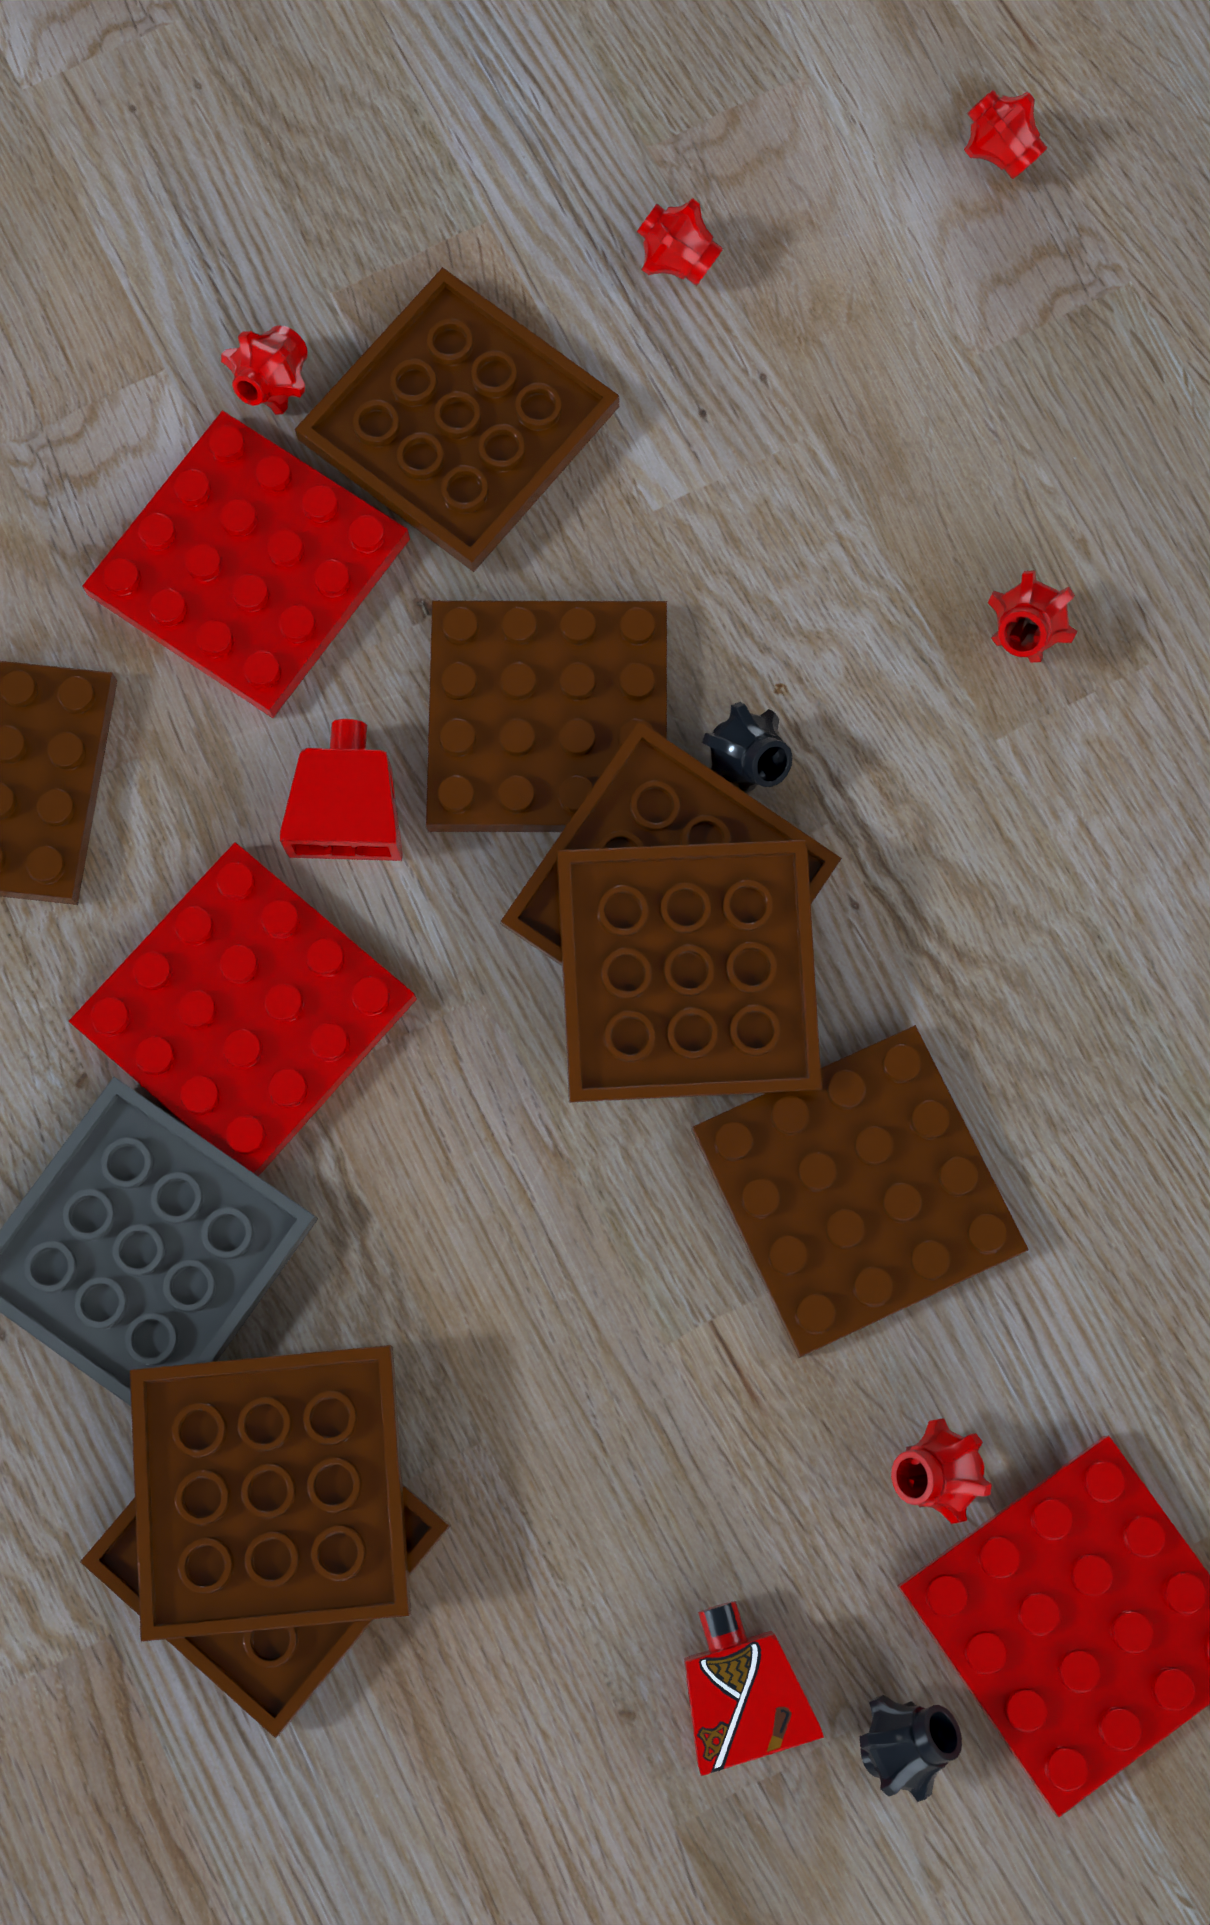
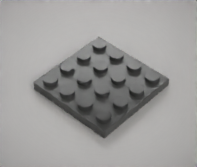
M113 1077L0 1229V1313L131 1406L130 1370L217 1362L318 1218Z

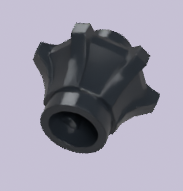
M742 702L732 704L728 720L720 723L712 733H705L702 741L711 750V770L729 782L738 783L739 788L745 793L754 790L757 785L773 787L782 782L791 769L792 752L790 747L779 736V717L776 713L768 709L763 714L757 715L750 713L747 706Z
M884 1695L878 1696L869 1702L872 1711V1723L869 1733L859 1736L863 1764L872 1776L880 1778V1789L888 1797L897 1794L902 1789L908 1790L917 1802L925 1800L932 1795L934 1779L938 1772L949 1761L955 1760L961 1752L962 1736L959 1725L951 1712L941 1705L923 1708L916 1706L912 1701L902 1705Z

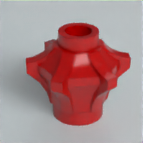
M994 89L984 96L967 112V115L973 121L971 124V136L967 146L964 148L970 158L984 159L994 163L1001 170L1004 169L1011 179H1014L1030 166L1048 148L1040 139V133L1035 125V99L1033 96L1026 92L1016 97L1004 95L999 97Z
M693 198L681 206L668 207L667 210L656 204L637 230V233L645 238L643 242L645 260L642 271L648 275L663 273L674 275L683 280L686 278L695 286L698 285L724 249L713 241L714 237L707 230L703 222L700 203Z
M282 325L274 326L269 331L260 335L252 331H243L238 336L240 347L226 349L221 354V362L234 375L232 382L233 390L239 399L246 404L256 406L263 403L275 415L284 414L288 409V398L290 396L300 398L305 393V383L301 377L303 363L308 357L307 346L297 332Z
M1035 570L1024 571L1020 584L1004 594L993 591L988 604L995 610L998 622V631L993 634L991 639L996 646L1002 645L1007 652L1014 656L1028 657L1030 663L1041 662L1044 650L1057 642L1072 643L1078 632L1069 625L1067 603L1074 598V593L1070 587L1058 591L1037 581Z
M944 1418L929 1421L925 1434L919 1443L906 1447V1452L898 1455L892 1465L891 1478L896 1493L908 1504L918 1505L919 1508H934L942 1513L951 1524L967 1521L966 1510L968 1505L977 1496H990L992 1484L983 1477L984 1462L978 1453L983 1443L976 1433L963 1437L950 1431Z

